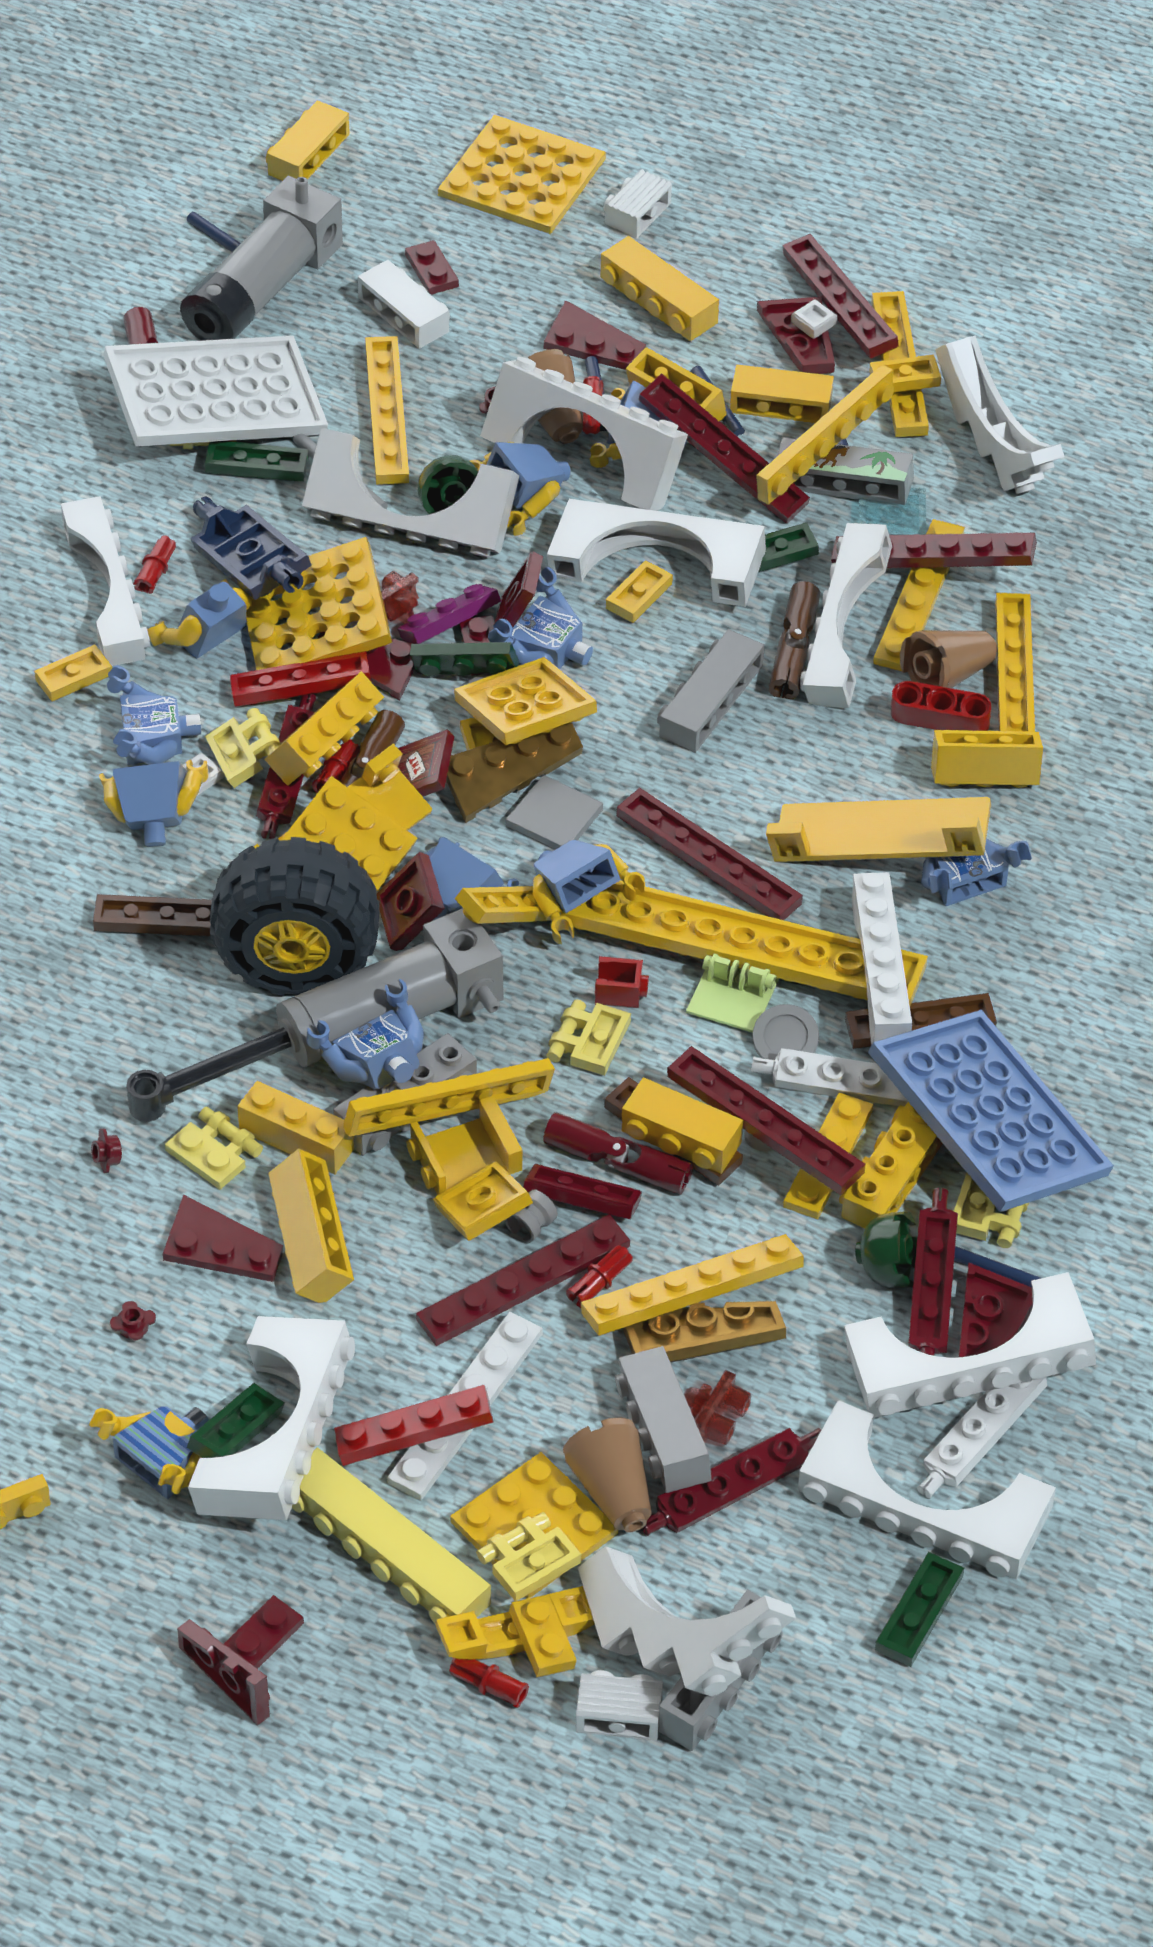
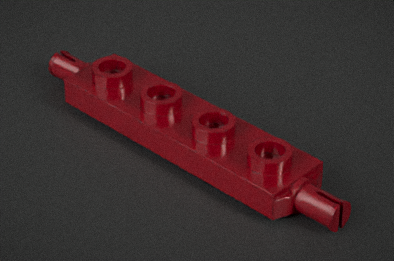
M311 693L308 703H306L308 694L301 696L299 707L288 705L278 738L280 743L284 742L315 713L312 711L316 701V696ZM270 766L256 812V817L265 821L261 832L263 839H266L269 829H271L269 839L276 838L278 825L291 822L304 778L303 774L287 786Z
M939 1188L933 1189L932 1208L920 1210L908 1342V1347L932 1356L939 1353H947L958 1213L947 1209L949 1192L945 1188H942L941 1201H939Z
M788 1428L711 1468L712 1481L659 1495L656 1500L657 1513L649 1517L646 1525L641 1530L644 1529V1534L649 1536V1534L667 1526L672 1531L678 1533L800 1469L809 1454L808 1451L812 1449L821 1429L816 1428L814 1431L799 1437L791 1428Z

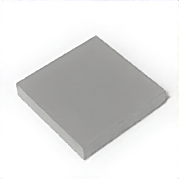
M543 775L506 818V827L556 850L569 841L579 840L603 811V803Z

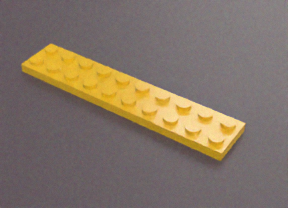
M621 880L568 913L561 912V916L570 918L573 927L579 930H587L612 938H619L700 959H705L706 955L713 956L715 953L719 957L729 959L730 966H732L734 960H739L738 968L742 969L745 963H749V970L751 966L763 970L769 969L770 974L776 975V978H781L785 981L797 982L817 987L821 990H829L857 999L868 1000L862 946L860 939L646 886L644 893L634 887L636 897L634 901H630L623 896L624 882ZM901 949L909 1006H911L925 972L928 956Z

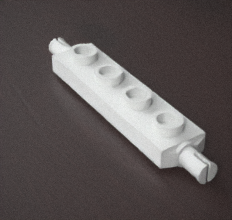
M781 1048L775 1060L753 1057L751 1072L773 1075L775 1087L837 1097L840 1092L863 1101L894 1106L902 1105L905 1107L908 1102L877 1063Z
M1047 1377L986 1391L924 1459V1468L929 1473V1476L917 1487L918 1492L922 1495L925 1494V1497L930 1499L942 1484L957 1487L1047 1387Z

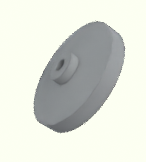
M782 1004L767 1009L759 1016L753 1029L754 1048L763 1059L775 1060L781 1048L815 1053L819 1043V1030L816 1021L806 1010L795 1005Z

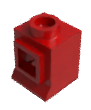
M599 956L598 979H596L595 1005L599 1003L639 1008L640 997H647L649 975H642L643 960Z

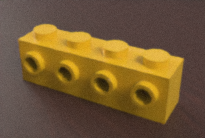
M630 236L625 237L601 253L600 277L607 284L615 287L626 295L628 299L639 304L652 316L663 321L673 331L681 334L689 341L694 340L718 324L719 299Z
M361 671L264 760L287 786L301 774L306 778L310 777L323 765L318 759L323 757L325 760H328L341 748L338 741L341 739L346 743L360 730L356 724L360 722L364 726L378 713L375 706L385 697Z
M907 1102L905 1107L900 1105L892 1118V1126L888 1132L882 1131L879 1134L871 1157L865 1156L862 1159V1162L866 1164L865 1173L839 1196V1203L842 1204L841 1218L864 1229L871 1220L879 1215L898 1212L943 1144L909 1102Z
M298 1148L272 1169L268 1175L295 1293L315 1302L323 1303L330 1300L354 1281L326 1160Z

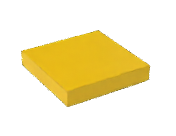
M497 1161L433 1198L435 1206L441 1214L468 1241L533 1203L530 1194Z

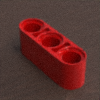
M903 681L895 685L892 690L891 716L898 723L933 730L988 731L990 728L991 702L989 698L980 693L913 681Z

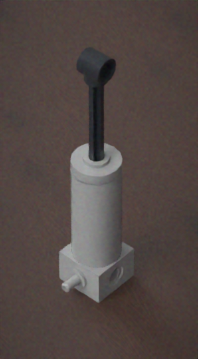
M463 909L423 925L424 943L278 1003L276 1007L279 1023L278 1030L167 1076H164L162 1072L157 1073L152 1070H140L133 1073L128 1078L126 1084L130 1114L139 1121H154L163 1115L166 1105L174 1102V1095L287 1048L302 1067L323 1060L324 1058L321 1056L323 1053L322 1049H313L307 1044V1028H310L313 1034L321 1035L317 1029V1023L319 1020L325 1021L330 1029L329 1041L332 1044V1041L390 1010L396 1013L398 1008L391 1006L387 1002L385 985L387 984L390 993L399 994L402 992L399 979H402L407 985L408 1006H413L418 1019L447 1007L452 1008L458 1019L483 1008L487 1012L493 1013L499 1009V1002L504 1000L503 955L483 926L470 921L463 914Z

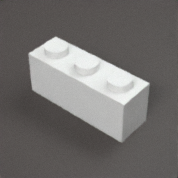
M389 260L358 276V298L417 348L420 349L449 332L450 313L446 305L438 302L423 286L414 282L403 269L396 267Z

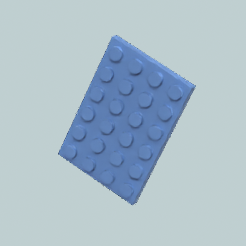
M982 1010L873 1042L868 1051L869 1055L1000 1212L1109 1176L1114 1167Z

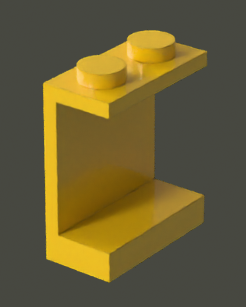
M494 1096L479 1100V1119L428 1136L424 1135L418 1121L410 1123L411 1139L406 1141L408 1152L413 1161L420 1160L423 1166L421 1168V1175L424 1184L428 1189L434 1187L437 1195L496 1161L510 1175L522 1171L523 1150Z

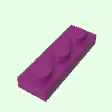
M482 584L471 585L463 590L464 594L438 602L435 605V609L427 613L422 612L410 616L407 619L408 623L397 628L399 635L405 642L420 644L502 602L498 590L483 586Z

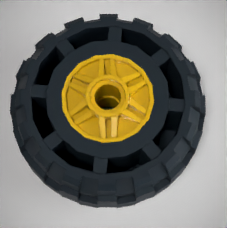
M291 837V840L279 841L278 838L262 841L261 846L257 848L250 846L240 852L238 857L233 859L218 877L211 904V939L213 946L217 948L218 955L224 961V965L232 974L241 975L243 982L256 989L258 987L267 989L271 994L284 996V994L299 995L364 968L368 956H373L379 929L377 889L367 871L358 865V861L347 852L340 853L335 850L334 845L323 841L319 843L306 841V838Z

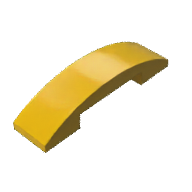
M583 1586L549 1594L567 1637L578 1634L595 1625ZM471 1611L436 1619V1628L449 1657L458 1659H488L510 1656L525 1651L510 1612L477 1619L475 1612Z

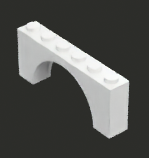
M517 357V360L503 362L480 437L494 443L514 442L522 444L532 426L547 412L560 407L582 411L599 421L607 429L619 449L624 467V488L621 500L640 509L657 511L663 508L688 434L677 430L678 425L667 420L656 421L650 418L649 412L637 407L629 409L620 405L621 400L614 396L595 394L592 392L593 388L587 384L580 382L570 383L564 380L563 374L554 370L547 369L543 371L535 367L536 363L530 359Z
M321 428L302 503L303 507L311 510V517L330 521V517L333 515L342 517V524L362 528L363 523L375 525L374 531L383 534L394 535V531L398 530L407 532V539L425 543L426 538L429 537L438 539V546L457 550L458 545L471 547L470 553L490 557L491 552L500 554L519 480L517 473L481 464L476 479L469 490L450 507L425 516L400 515L384 509L367 490L359 469L358 450L360 439L352 434Z
M569 499L547 552L548 567L555 571L557 578L582 583L594 565L617 551L642 545L673 547L695 556L708 568L711 573L713 602L746 607L762 558L766 552L764 526Z
M1069 1272L1031 1281L1033 1308L1023 1328L1005 1344L974 1356L946 1358L916 1351L899 1341L889 1331L882 1316L844 1325L847 1350L867 1411L874 1414V1418L892 1415L904 1410L930 1406L934 1403L950 1399L967 1397L996 1388H1005L1009 1385L1034 1379H1043L1047 1376L1096 1365L1094 1337Z
M257 1317L247 1341V1347L255 1371L275 1374L290 1381L300 1390V1397L289 1420L267 1440L233 1455L199 1459L188 1486L198 1515L287 1520L292 1505L296 1504L299 1500L302 1479L310 1471L311 1456L314 1448L321 1442L322 1427L326 1417H330L332 1414L333 1399L337 1389L343 1385L344 1370L348 1360H352L354 1357L355 1341L353 1337L349 1336L346 1322L343 1320Z
M838 1400L799 1471L798 1491L803 1492L804 1496L812 1502L822 1503L825 1501L839 1507L849 1517L858 1518L862 1516L874 1521L880 1529L886 1532L893 1533L898 1531L911 1536L920 1546L928 1548L932 1546L948 1551L957 1561H972L986 1567L987 1571L994 1576H1009L1017 1580L1053 1507L1056 1487L1019 1473L1014 1482L1002 1494L976 1507L960 1510H941L916 1504L892 1490L881 1479L872 1464L868 1451V1442L872 1435L874 1414Z

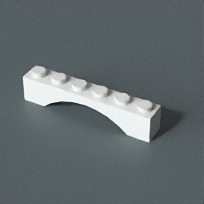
M101 496L61 503L63 527L70 549L80 553L92 562L105 577L110 588L109 598L104 611L96 621L100 651L112 666L146 660L145 648L150 647L149 635L146 627L140 628L139 623H143L142 612L139 603L133 604L132 599H135L134 585L132 579L126 580L125 578L128 575L127 563L124 555H118V552H121L120 540L117 532H111V529L114 528L110 508L104 509Z
M847 523L843 537L838 539L837 561L832 563L830 568L829 590H825L823 593L822 616L816 619V638L814 644L809 645L807 671H803L800 678L801 691L805 692L809 704L824 707H850L856 685V677L851 661L843 650L844 626L850 610L859 596L872 582L886 572L892 549L886 525Z
M889 872L853 874L852 907L855 930L860 938L864 958L871 1044L912 1031L911 1012Z

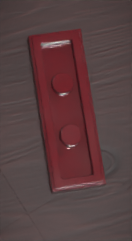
M539 1164L533 1165L523 1184V1188L528 1193L532 1190H537L552 1200L630 1220L638 1208L642 1191Z

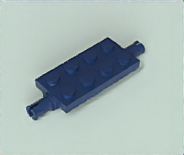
M207 496L201 497L205 504L199 500L195 501L193 512L204 520V525L200 533L190 538L194 548L249 596L256 600L270 594L279 585L289 593L295 592L291 585L297 589L302 587L304 580L301 573L312 566L308 555L246 504L234 511L221 505L217 506Z

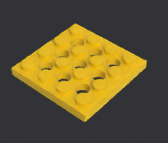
M493 115L439 186L438 196L551 234L606 159V152L507 118ZM505 143L514 144L508 148L501 147ZM531 153H541V154H543V155H538V156H536L535 158L529 156V154H531ZM489 162L501 163L496 164L493 167L487 165ZM560 162H568V163H570V164L565 165L564 167H560V166L556 165V164H558V163H560ZM519 171L528 172L522 176L515 175ZM478 180L486 181V183H482L479 186L473 184V182ZM545 181H555V182H557V183L551 184L550 186H547V185H544V184H543V182H545ZM504 190H512V191H515V192L509 193L508 195H504V194L500 193V192H502V191H504ZM534 199L543 201L536 205L529 203V201Z
M367 537L309 555L312 566L302 571L301 575L304 581L300 589L291 585L295 592L289 593L279 585L270 594L256 600L250 596L252 603L250 608L246 610V621L256 670L369 651L392 643L372 551ZM347 572L345 577L335 579L338 574ZM315 583L311 589L302 590L307 584ZM282 593V597L280 599L270 601L272 597ZM353 596L352 600L348 603H340L344 598ZM320 607L317 613L308 614L311 609ZM288 618L286 623L275 625L279 620ZM358 621L356 626L345 628L350 622ZM320 632H325V635L319 639H313V637ZM293 642L292 647L289 649L280 650L283 645Z

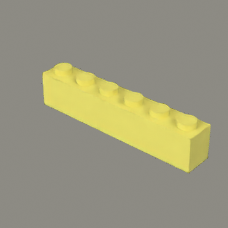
M318 1447L313 1451L310 1471L307 1475H304L300 1485L299 1500L296 1504L292 1505L294 1511L298 1513L305 1511L313 1518L314 1524L324 1535L330 1536L333 1534L341 1540L344 1549L351 1557L355 1559L362 1557L371 1565L373 1573L381 1581L387 1582L390 1580L397 1585L407 1602L414 1606L419 1603L428 1610L429 1616L434 1623L436 1619L474 1611L476 1617H478L491 1605V1585Z

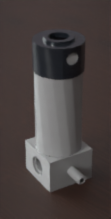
M288 175L263 200L264 221L181 301L180 312L188 330L202 341L235 339L254 320V316L305 264L318 270L343 245L341 198L309 185L305 177L295 179Z

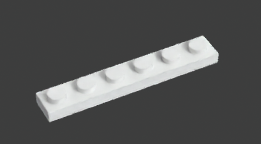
M509 1312L449 1394L485 1385L491 1406L543 1335V1328ZM473 1429L410 1446L387 1477L388 1484L422 1501Z

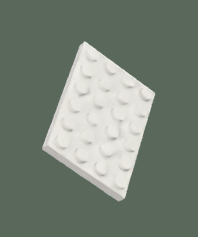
M294 336L105 346L103 356L135 446L293 437L297 434L309 436L319 435L321 428H328L327 420Z

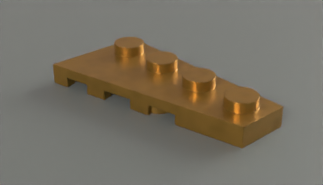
M572 722L555 727L550 732L530 736L516 744L505 745L502 741L498 740L451 755L446 782L465 823L474 819L478 812L487 807L489 809L502 802L503 797L515 790L520 791L530 785L533 779L542 774H549L582 754L583 745Z
M776 1301L726 1302L723 1308H712L706 1306L705 1303H695L689 1305V1308H680L623 1328L632 1354L663 1346L670 1362L786 1339V1326Z

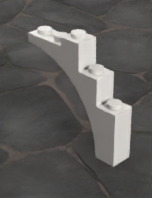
M976 335L936 348V355L955 418L959 424L969 421L978 452L981 457L992 456L1003 490L1015 489L1017 495L1035 489L1034 482L1044 479L1043 471L1054 468L1053 461L1064 457L1061 444L1049 445L1040 442L1030 435L1015 419L991 378Z
M607 1546L578 1567L602 1648L625 1656L634 1655L639 1652L643 1668L670 1677L681 1673L685 1688L711 1697L724 1692L728 1685L742 1676L737 1663L739 1660L750 1656L755 1648L769 1638L780 1634L785 1626L796 1619L791 1604L766 1595L741 1610L718 1618L700 1620L679 1618L656 1600L642 1580L633 1556Z

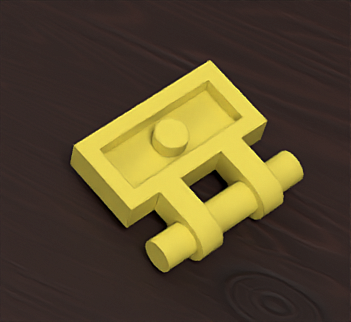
M258 708L249 709L246 714L248 720L242 724H239L233 717L205 736L224 775L233 788L263 770L259 759L271 754L281 744L278 737L270 732L271 724L267 717L260 713ZM257 736L258 740L250 745L248 740Z
M576 999L569 1008L564 1010L560 1019L562 1024L559 1030L552 1034L548 1043L550 1048L546 1056L550 1061L557 1063L560 1061L563 1053H572L570 1056L571 1066L605 1076L631 1023V1013L596 1003L592 1013L585 1011L586 1004ZM575 1029H584L580 1037L573 1035Z
M206 1106L200 1111L198 1118L207 1125L200 1129L192 1122H189L165 1143V1151L221 1190L246 1168L245 1160L239 1157V1155L245 1151L256 1158L261 1154L263 1146L254 1140L255 1136L246 1129L240 1130L231 1124L230 1118L221 1111L215 1112ZM221 1134L230 1140L231 1143L225 1147L214 1138Z
M966 1173L954 1212L958 1213L956 1234L986 1241L989 1230L997 1231L999 1233L997 1244L1002 1248H1010L1013 1239L1019 1236L1022 1227L1020 1217L1022 1212L1027 1210L1029 1203L1008 1209L1006 1215L996 1213L995 1205L971 1176Z
M544 1512L533 1518L525 1517L517 1522L515 1529L503 1536L496 1534L487 1540L486 1546L476 1551L478 1559L484 1565L495 1558L500 1560L492 1565V1574L515 1602L581 1563L582 1554L559 1527L546 1534L543 1532L544 1529L551 1526V1522ZM524 1541L529 1543L517 1551L513 1549Z

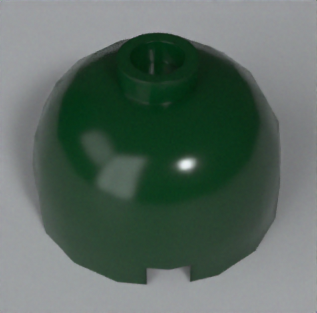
M445 455L431 461L423 469L418 479L417 491L423 508L430 515L446 509L448 505H453L469 490L479 470L469 460L458 455Z
M891 1212L879 1215L866 1226L862 1233L861 1241L856 1242L855 1257L857 1263L863 1264L866 1274L873 1282L881 1286L892 1288L913 1287L914 1282L909 1277L911 1265L915 1268L918 1236L912 1237L909 1226H914L916 1223L910 1212ZM896 1265H908L909 1269L904 1274H898Z

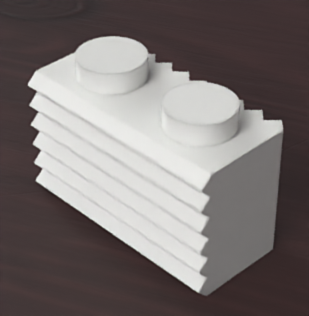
M641 169L633 178L628 177L625 179L621 190L615 196L609 195L603 207L605 224L634 238H638L671 204L672 184L670 181L666 182L665 179H660L659 176L655 177L654 174L650 175L648 171L645 172Z
M597 1670L591 1674L581 1673L576 1711V1733L657 1741L659 1705L662 1703L663 1681H655L651 1676L644 1674L634 1675L632 1678L615 1677L612 1673L604 1670Z

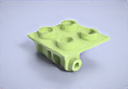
M715 953L713 956L706 955L702 967L705 971L686 1013L753 1033L754 1025L759 1016L766 1010L779 978H776V975L770 974L769 969L763 970L751 966L749 970V963H745L742 969L738 968L739 960H734L732 966H730L729 959L719 957Z

